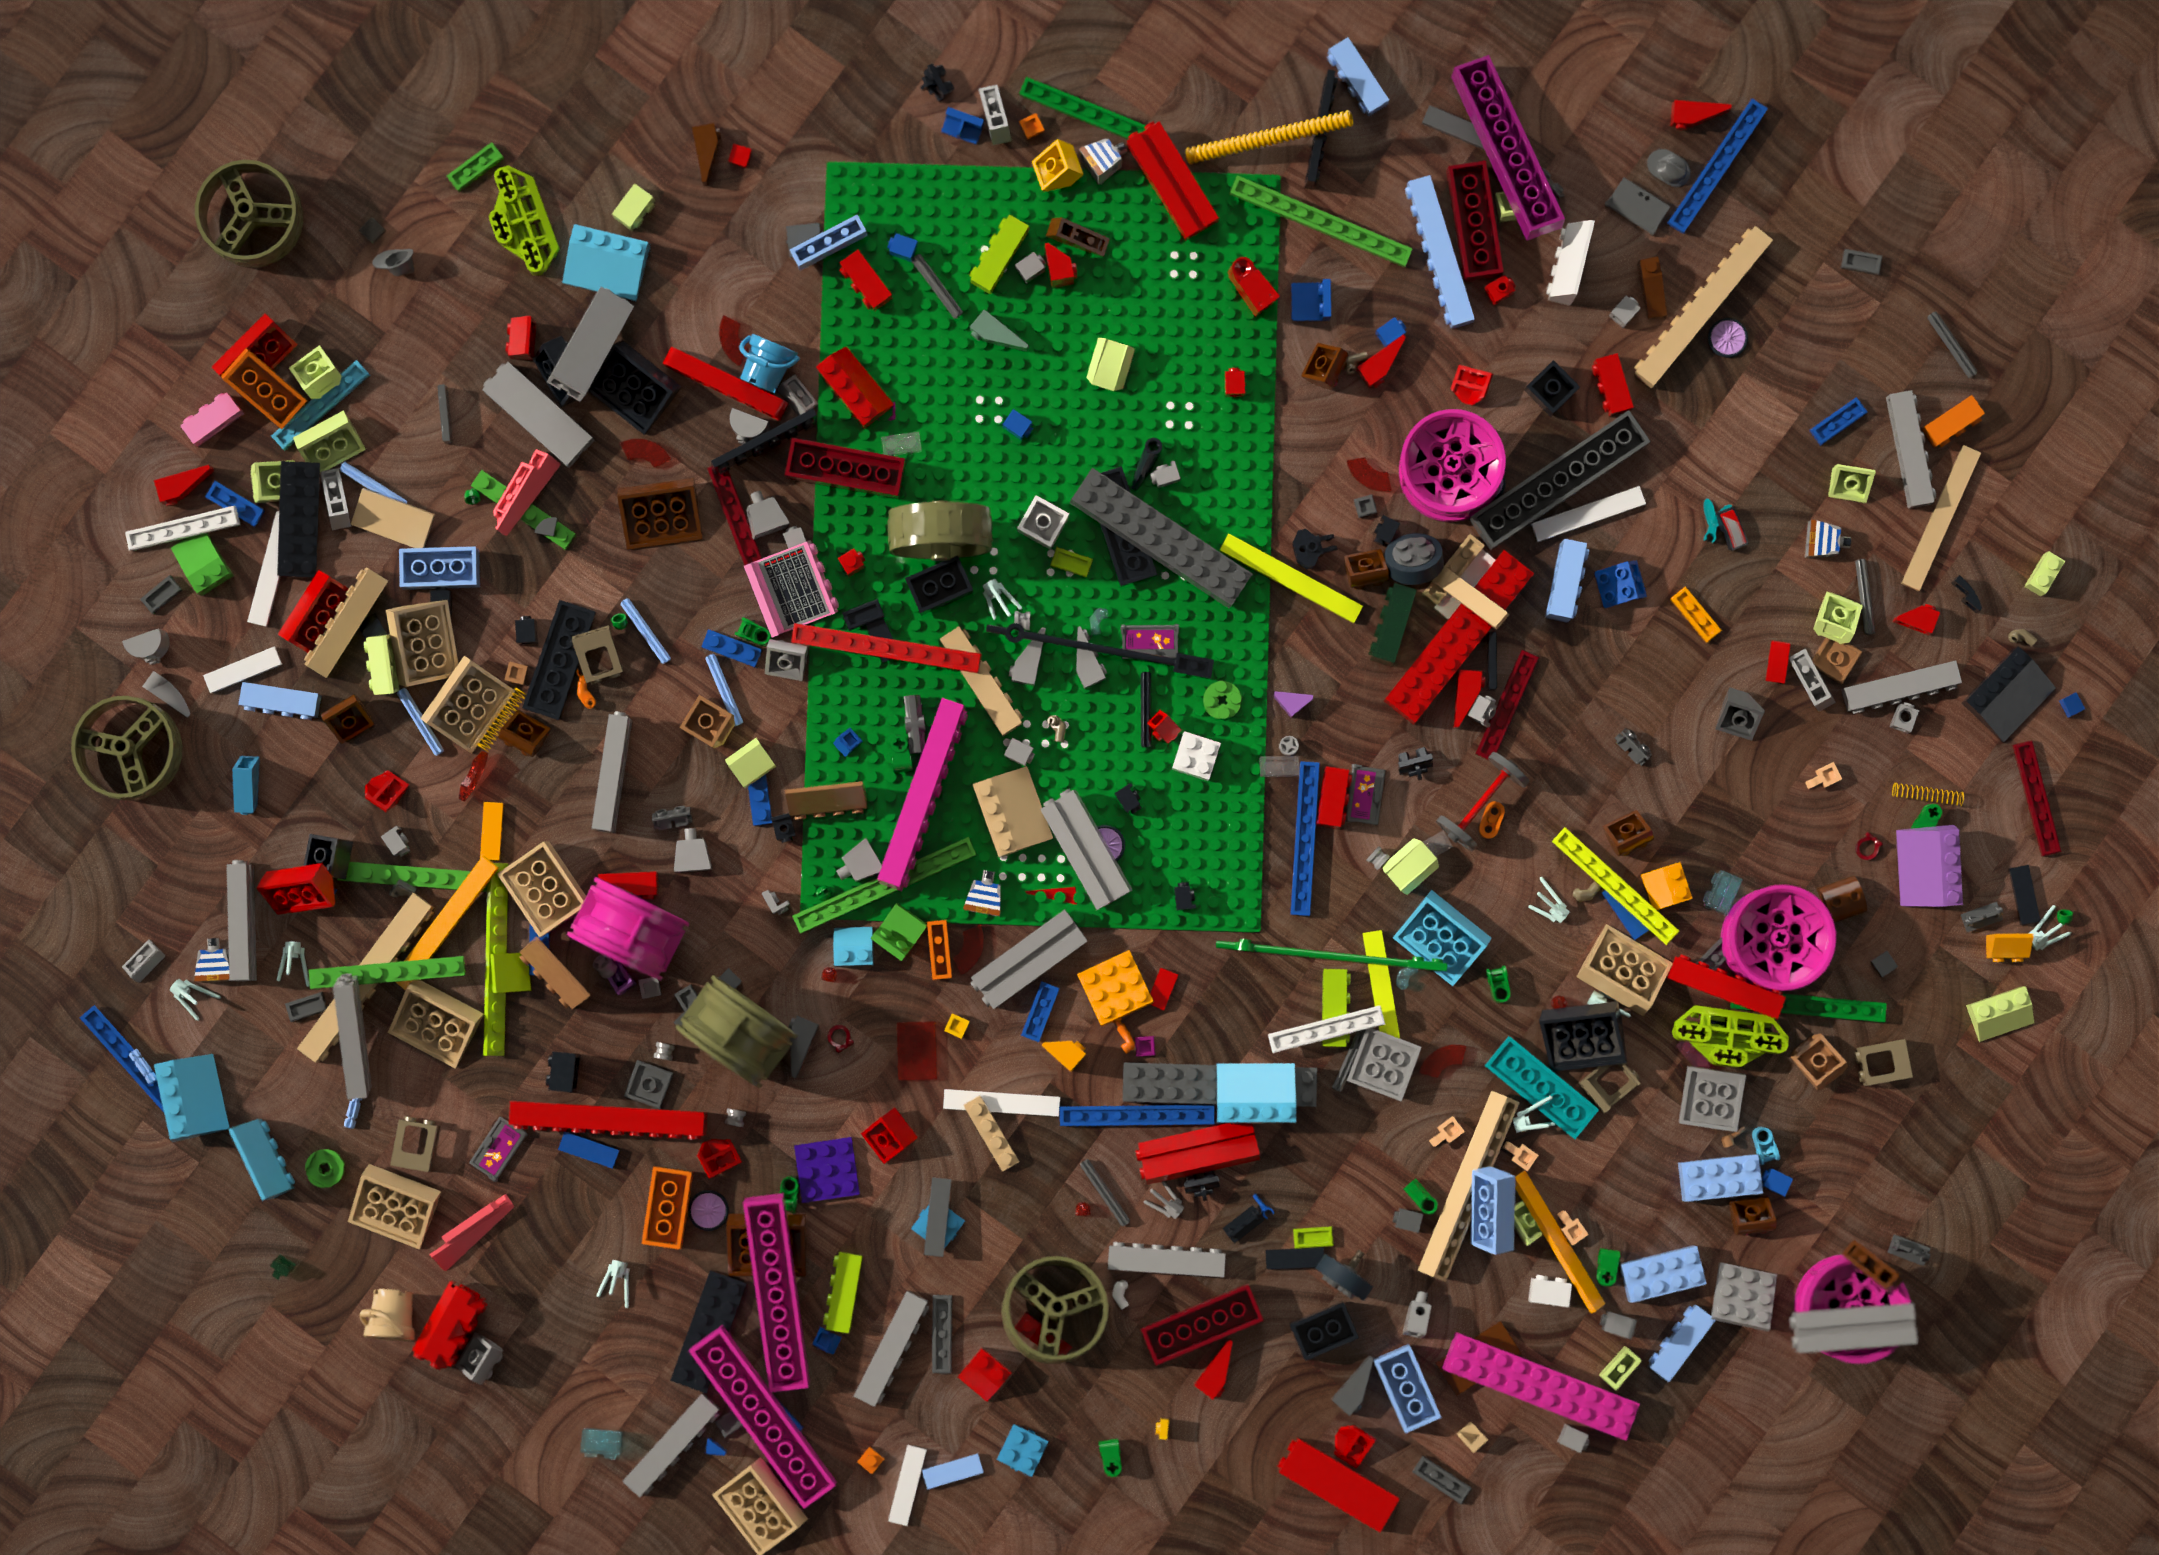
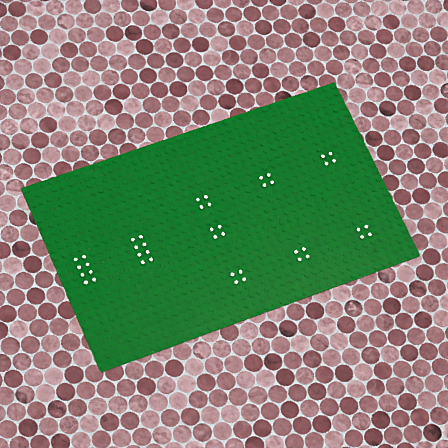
M864 162L827 163L824 231L858 215L867 232V236L823 259L819 364L831 354L847 346L889 399L895 402L896 419L889 420L890 416H893L892 407L879 417L880 421L877 419L864 429L819 374L817 442L905 458L906 465L899 499L815 484L813 543L817 547L818 554L816 556L818 561H821L824 565L825 572L823 573L825 579H828L831 583L832 590L830 591L832 596L837 599L839 608H837L838 612L810 622V626L870 635L866 625L849 631L842 613L878 599L885 616L884 620L894 640L945 648L940 638L957 627H960L961 630L965 628L971 637L968 641L972 646H977L982 654L981 661L984 662L986 660L992 669L989 673L993 678H998L1002 684L1000 690L1003 694L1007 692L1013 701L1010 705L1014 710L1018 709L1023 718L1021 719L1022 725L1002 736L960 670L896 659L883 663L881 657L809 645L804 788L863 782L866 788L868 809H863L864 813L852 814V811H844L845 815L833 816V813H825V817L814 818V815H806V819H803L800 912L824 902L816 896V891L820 886H828L832 891L831 898L878 878L879 874L856 882L851 875L841 880L836 870L846 865L842 857L865 838L868 840L880 863L883 864L922 755V753L910 754L913 771L894 773L891 758V740L899 735L905 737L907 742L909 741L905 727L904 696L920 695L922 715H924L926 732H924L925 743L942 698L964 705L968 718L965 725H961V738L959 743L954 744L955 754L952 762L948 761L947 768H949L947 777L941 781V794L935 798L934 804H936L933 815L928 817L929 828L926 834H922L923 844L920 852L916 851L915 858L917 860L968 837L977 856L834 920L884 921L894 905L899 903L923 922L946 920L947 923L1042 926L1065 909L1078 927L1259 932L1261 930L1270 578L1222 553L1252 573V576L1230 608L1222 605L1153 558L1157 576L1120 587L1100 523L1070 504V501L1092 468L1102 473L1122 466L1131 494L1217 551L1220 550L1227 535L1231 534L1271 556L1278 300L1255 317L1235 285L1230 281L1228 271L1237 258L1247 257L1278 293L1280 215L1232 196L1230 191L1238 175L1281 193V177L1279 175L1191 172L1219 217V220L1185 241L1143 171L1118 170L1098 185L1088 169H1082L1084 175L1071 186L1044 192L1041 189L1034 167ZM1010 214L1027 224L1029 231L994 290L989 294L973 285L970 280L972 277L969 275L975 266L978 268L981 263L979 258L983 251H988L990 248L989 242L992 236L999 233V225L1003 218L1007 219ZM1063 217L1109 238L1104 257L1047 237L1046 234L1051 219ZM897 233L917 240L918 246L915 255H922L963 311L960 317L956 319L952 317L913 262L890 255V249L887 247L891 237L894 238ZM1045 243H1050L1069 256L1072 263L1076 264L1077 278L1074 279V284L1052 288L1045 253ZM856 250L861 252L893 297V299L875 312L872 308L868 309L862 301L864 299L862 294H857L851 287L853 282L850 278L845 279L840 272V262ZM1035 252L1037 256L1041 255L1046 263L1044 265L1045 272L1026 284L1016 270L1015 265ZM986 310L1027 343L1029 349L1022 351L986 343L983 340L978 341L971 335L970 326L982 311ZM1098 338H1106L1135 349L1124 387L1121 390L1112 391L1092 385L1087 379ZM1230 368H1240V371H1244V397H1225V371H1229ZM1013 409L1032 421L1031 427L1033 430L1028 438L1024 436L1020 440L1003 428L1002 424ZM1150 438H1157L1162 443V451L1150 473L1156 471L1158 466L1167 464L1169 467L1171 462L1175 461L1180 482L1158 488L1157 484H1153L1149 473L1137 491L1132 490L1134 474L1145 443ZM1156 444L1149 445L1150 451L1158 450ZM1036 495L1069 513V519L1051 550L1017 532L1020 522ZM932 501L974 503L989 507L992 517V550L983 555L959 558L974 593L921 616L905 578L943 561L904 558L890 554L888 544V512L895 507ZM1056 547L1093 559L1087 578L1050 566ZM855 549L856 552L860 551L866 560L863 562L865 568L848 577L838 558ZM993 579H996L998 583L1001 582L1003 587L1022 606V610H1019L1002 592L1000 597L1011 614L1008 617L996 598L992 599L990 596L996 615V620H993L987 600L983 594L985 592L983 585ZM1015 611L1020 613L1029 611L1030 631L1028 632L1038 633L1041 628H1046L1045 635L1077 640L1078 627L1081 626L1082 630L1086 629L1090 636L1088 643L1122 649L1121 624H1179L1178 653L1213 659L1211 679L1173 672V666L1138 659H1122L1121 656L1097 652L1099 657L1096 659L1099 665L1103 663L1107 674H1105L1106 679L1084 689L1076 672L1077 648L1043 642L1035 685H1025L1012 682L1009 671L1011 665H1015L1017 658L1032 640L1022 639L1020 642L1012 643L1006 639L1005 635L986 632V626L989 624L1007 628L1010 624L1014 623ZM1017 630L1011 631L1013 637L1018 635ZM1142 672H1151V718L1161 710L1181 729L1177 737L1167 743L1163 739L1161 741L1157 740L1152 733L1154 731L1151 728V747L1149 748L1141 747ZM1225 681L1232 683L1238 688L1242 697L1241 706L1233 717L1215 719L1206 712L1203 698L1206 689L1211 684ZM1218 696V697H1217V699L1219 700L1218 704H1219V705H1221V704H1225V705H1226V704H1227V701H1226V698H1227V697H1226V696H1223V697ZM1056 715L1066 724L1064 743L1054 741L1056 731L1047 722L1050 716ZM848 728H851L863 742L845 757L835 747L833 742ZM1184 731L1221 743L1209 781L1172 770ZM1012 738L1033 748L1034 758L1026 766L1028 767L1042 808L1045 807L1043 803L1052 798L1056 801L1061 798L1060 793L1065 790H1077L1096 826L1109 825L1121 832L1125 840V851L1117 863L1133 891L1097 910L1051 828L1050 831L1053 839L999 858L972 784L1026 767L1004 757ZM897 739L894 747H898V750H901L905 743ZM1129 783L1133 785L1131 791L1135 790L1141 798L1138 802L1142 809L1134 814L1131 811L1126 813L1114 795L1115 792ZM984 870L995 872L993 883L1001 885L1000 917L963 910L973 881H982ZM1189 882L1190 890L1194 889L1195 901H1192V905L1196 904V909L1176 911L1174 887H1178V883ZM1075 887L1076 893L1073 899L1077 905L1064 902L1066 896L1063 892H1057L1054 895V899L1046 898V894L1043 891H1038L1035 895L1027 894L1025 891ZM826 889L820 893V897L826 894L828 890Z

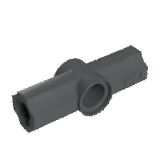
M920 695L904 696L906 734H908L910 754H919L923 752L926 744L924 734L926 729L924 715H922Z

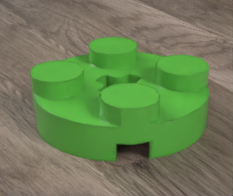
M1218 681L1206 689L1203 703L1206 712L1211 717L1227 719L1233 717L1239 711L1242 697L1235 685L1230 682ZM1226 696L1227 704L1219 705L1217 697Z
M323 1149L316 1151L306 1161L305 1171L308 1176L307 1178L317 1187H332L343 1178L345 1162L333 1150ZM327 1163L329 1164L328 1168L330 1171L323 1174L320 1166Z

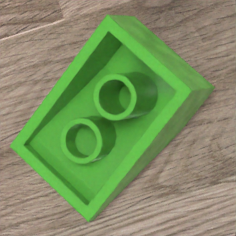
M207 533L188 537L171 547L184 574L195 592L200 596H203L234 576Z

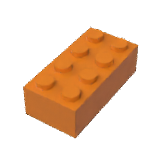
M247 348L221 376L227 384L280 429H283L307 402L305 397Z
M653 1167L642 1244L682 1249L693 1171Z

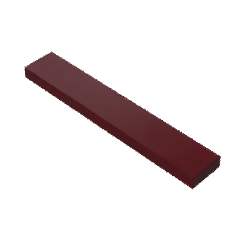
M712 466L708 467L709 475L744 566L762 559L755 539L753 540L749 522L729 471L722 475L720 473L715 475Z
M1521 650L1498 701L1495 715L1489 721L1491 725L1489 728H1486L1475 755L1489 761L1488 757L1493 751L1498 752L1539 657Z
M2033 741L2012 745L2041 857L2061 852Z

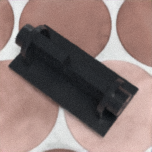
M1252 1205L1222 1229L1235 1244L1262 1223L1264 1219Z

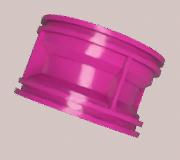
M1448 409L1426 416L1412 428L1402 448L1399 463V480L1404 495L1417 511L1431 519L1442 522H1459L1470 519L1472 515L1489 505L1498 492L1506 465L1503 443L1496 430L1485 419L1472 412ZM1448 432L1445 439H1442L1437 435L1440 433ZM1470 437L1478 444L1470 445ZM1457 443L1461 446V450L1454 452L1451 449V445ZM1440 449L1443 455L1439 458L1434 457L1432 451ZM1421 450L1426 460L1416 464L1417 455ZM1472 456L1475 459V463L1469 465L1465 462V458ZM1449 462L1455 463V468L1448 466ZM1487 465L1486 478L1478 471L1479 468ZM1434 467L1438 469L1439 474L1431 476L1428 470ZM1469 475L1471 482H1462L1461 476ZM1449 480L1452 482L1453 487L1446 489L1442 483ZM1434 483L1435 495L1429 492L1423 484ZM1460 489L1471 494L1465 498L1456 499Z
M595 877L594 881L597 884L596 886L591 885L571 925L574 930L573 932L568 931L567 935L625 965L662 981L663 977L660 976L661 971L666 972L686 932L683 930L684 925L689 926L690 923Z
M1791 885L1770 886L1745 895L1729 910L1721 930L1722 952L1730 970L1734 975L1746 978V983L1752 985L1756 983L1768 991L1797 989L1816 980L1828 967L1836 945L1835 926L1825 905L1812 893ZM1770 903L1767 915L1756 911L1758 908ZM1792 907L1799 910L1802 914L1794 916ZM1776 914L1782 916L1783 921L1780 925L1774 922ZM1759 923L1764 924L1766 927L1763 934L1757 931ZM1793 924L1799 927L1797 935L1791 933L1790 928ZM1744 930H1747L1753 938L1744 945ZM1811 934H1813V945L1807 941ZM1778 935H1781V942L1776 941ZM1759 942L1765 945L1763 953H1759L1756 949ZM1793 943L1799 947L1797 954H1793L1790 951V946ZM1775 953H1779L1782 956L1780 963L1774 962L1773 955ZM1766 961L1768 972L1760 969L1755 964ZM1792 962L1802 964L1798 969L1791 972Z
M1841 1254L1830 1256L1817 1262L1805 1273L1796 1290L1794 1312L1831 1309L1829 1301L1833 1298L1837 1300V1307L1835 1309L1851 1308V1305L1856 1307L1885 1305L1880 1302L1884 1294L1887 1305L1911 1302L1904 1283L1898 1287L1892 1296L1869 1278L1860 1283L1855 1272H1862ZM1834 1279L1835 1290L1823 1291L1825 1286ZM1848 1284L1851 1291L1849 1294L1844 1295L1842 1288ZM1864 1289H1868L1870 1295L1864 1300L1861 1297V1292ZM1898 1345L1820 1352L1844 1362L1862 1364L1882 1359L1893 1352Z

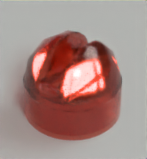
M832 967L825 968L821 979L827 982H836V970Z
M1558 995L1552 998L1551 1006L1553 1009L1560 1008L1556 1000L1558 998L1563 1006L1561 1008L1567 1006L1565 997Z
M1080 1202L1076 1205L1075 1216L1091 1215V1209L1087 1203Z

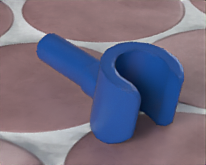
M1257 1194L1253 1195V1198L1262 1209L1261 1214L1264 1218L1268 1219L1265 1215L1266 1210H1271L1274 1215L1271 1207L1266 1206Z

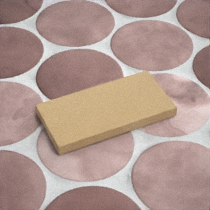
M363 488L351 525L413 548H424L435 514Z

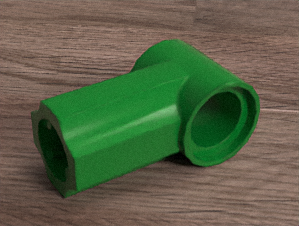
M1416 1178L1403 1189L1424 1214H1432L1437 1210V1201ZM1426 1200H1431L1434 1203L1432 1211L1424 1209L1423 1203Z

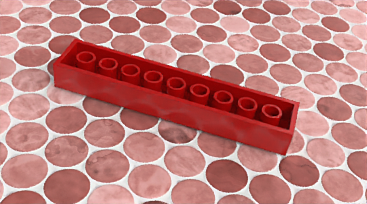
M1503 550L1474 588L1506 610L1534 573ZM1461 603L1385 698L1384 702L1414 725L1492 626Z
M510 1101L509 1125H514V1129H528V1126H533V1130H547V1127H552V1131L564 1132L567 1128H572V1132L578 1133L591 1129V1133L605 1134V1130H610V1134L624 1135V1131L630 1132L631 1136H643L645 1132L649 1133V1137H663V1134H669L668 1138H682V1135H688V1139H701V1136L706 1135L708 1112Z

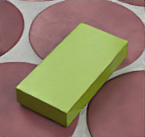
M1056 547L1050 566L1087 578L1093 559Z
M1332 1226L1293 1229L1294 1248L1333 1246Z

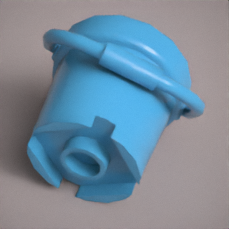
M755 334L749 335L739 345L740 352L747 357L740 379L775 393L787 369L795 365L800 360L797 352ZM747 342L751 345L749 353L744 349Z

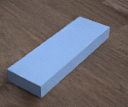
M977 1453L923 1469L922 1472L927 1489L981 1474L983 1469Z

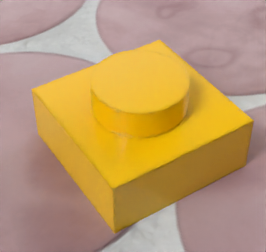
M952 1013L944 1031L962 1039L970 1021Z
M1160 1418V1422H1156L1155 1434H1159V1439L1167 1440L1168 1418Z

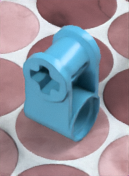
M1764 1127L1755 1128L1752 1138L1760 1165H1764L1765 1162L1774 1159L1780 1160L1779 1151L1772 1132ZM1761 1131H1765L1767 1134L1766 1139L1760 1141L1758 1138V1134Z

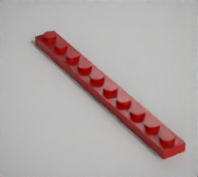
M794 623L791 639L793 643L979 673L982 656L980 653Z

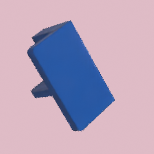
M948 107L941 131L944 134L977 144L984 126V119Z

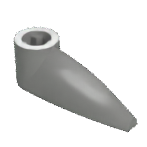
M153 671L142 687L188 718L190 711L182 695L168 680Z

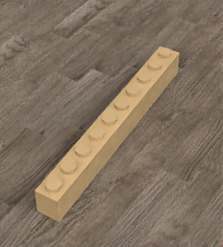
M1755 226L1752 230L1749 228L1742 235L1744 240L1741 244L1736 243L1729 251L1732 255L1728 259L1724 257L1719 263V271L1716 274L1714 272L1710 274L1706 279L1708 284L1705 288L1701 286L1694 294L1696 299L1692 303L1688 301L1683 307V315L1681 317L1677 315L1670 323L1673 327L1669 332L1665 330L1658 338L1660 343L1657 346L1653 344L1646 354L1649 356L1646 360L1643 361L1641 359L1634 367L1637 370L1634 375L1652 389L1773 241L1758 227Z
M412 893L360 965L398 962L399 959L397 957L401 952L404 953L409 948L411 938L413 936L416 937L422 930V927H420L424 921L427 922L434 914L432 912L434 907L417 894ZM378 983L359 985L362 1009L364 1008V1001L367 998L370 999L376 992L374 988ZM335 999L297 1048L315 1063L323 1062L330 1053L328 1052L329 1048L332 1045L335 1046L340 1040Z
M1491 1091L1423 1256L1419 1271L1442 1281H1447L1471 1222L1472 1170L1494 1166L1520 1102Z

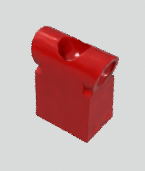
M1237 258L1229 268L1228 277L1230 281L1235 285L1255 317L1280 297L1249 258Z

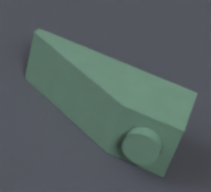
M983 310L970 326L971 335L978 341L983 340L986 343L1022 351L1029 349L1027 343L986 310Z

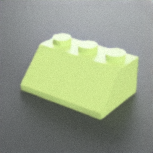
M344 411L293 437L296 447L305 462L320 463V472L329 470L366 450Z
M390 634L367 637L364 642L365 653H368L369 656L366 664L372 678L369 680L370 691H373L374 695L398 692L399 683Z
M2026 986L1966 1005L1979 1042L2034 1023L2033 1007Z

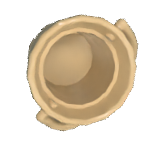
M388 1289L374 1290L371 1309L362 1310L360 1313V1320L365 1325L364 1337L393 1341H414L415 1330L412 1328L413 1292L405 1291V1293H402L400 1290Z

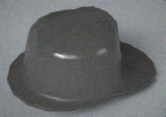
M1658 149L1649 155L1647 167L1656 178L1673 187L1682 186L1689 180L1690 167L1682 157L1666 149Z
M412 249L387 250L377 255L372 262L375 268L387 269L394 276L406 275L415 271L412 259L414 252Z

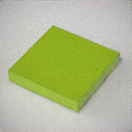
M521 953L490 955L493 993L531 991L529 965L527 966L519 958L522 955Z

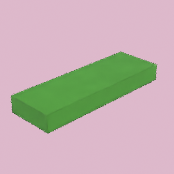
M491 142L448 174L447 177L457 191L460 192L503 160L504 157Z

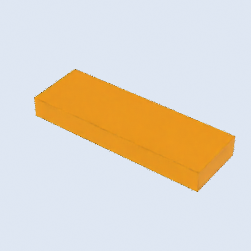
M1686 586L1670 598L1706 643L1722 631Z
M484 802L480 859L482 856H485L489 860L500 861L504 803Z

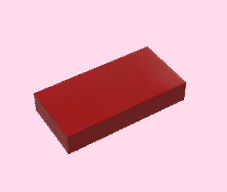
M1160 968L1150 992L1154 1003L1150 1004L1151 1006L1161 1010L1165 1009L1178 974Z

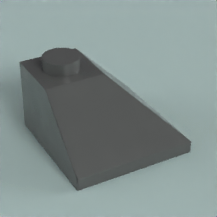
M1729 687L1715 729L1752 741L1765 710L1747 692Z

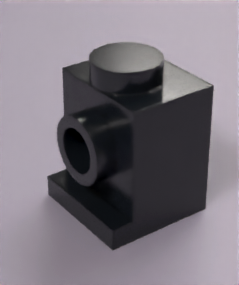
M1383 515L1380 520L1383 524L1378 523L1374 531L1377 534L1374 542L1380 546H1388L1400 523Z
M1129 783L1115 792L1114 795L1126 813L1131 811L1134 814L1142 809L1138 802L1141 798L1135 790L1131 791L1133 785Z
M790 814L771 817L777 841L781 840L782 843L793 841L792 837H796V832ZM786 825L787 831L781 832L780 827Z
M1189 882L1178 883V887H1174L1176 911L1196 909V904L1192 905V901H1195L1194 889L1190 890Z

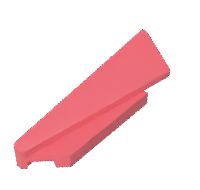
M536 449L529 464L521 462L493 510L494 517L497 519L496 530L505 536L511 532L560 467V463L549 454Z
M507 1194L493 1201L442 1236L446 1244L430 1255L444 1271L453 1266L514 1208Z

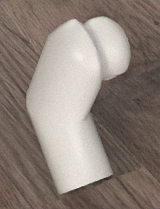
M1125 1280L1117 1281L1112 1293L1114 1300L1121 1310L1129 1305L1124 1297L1125 1289L1128 1288V1283Z

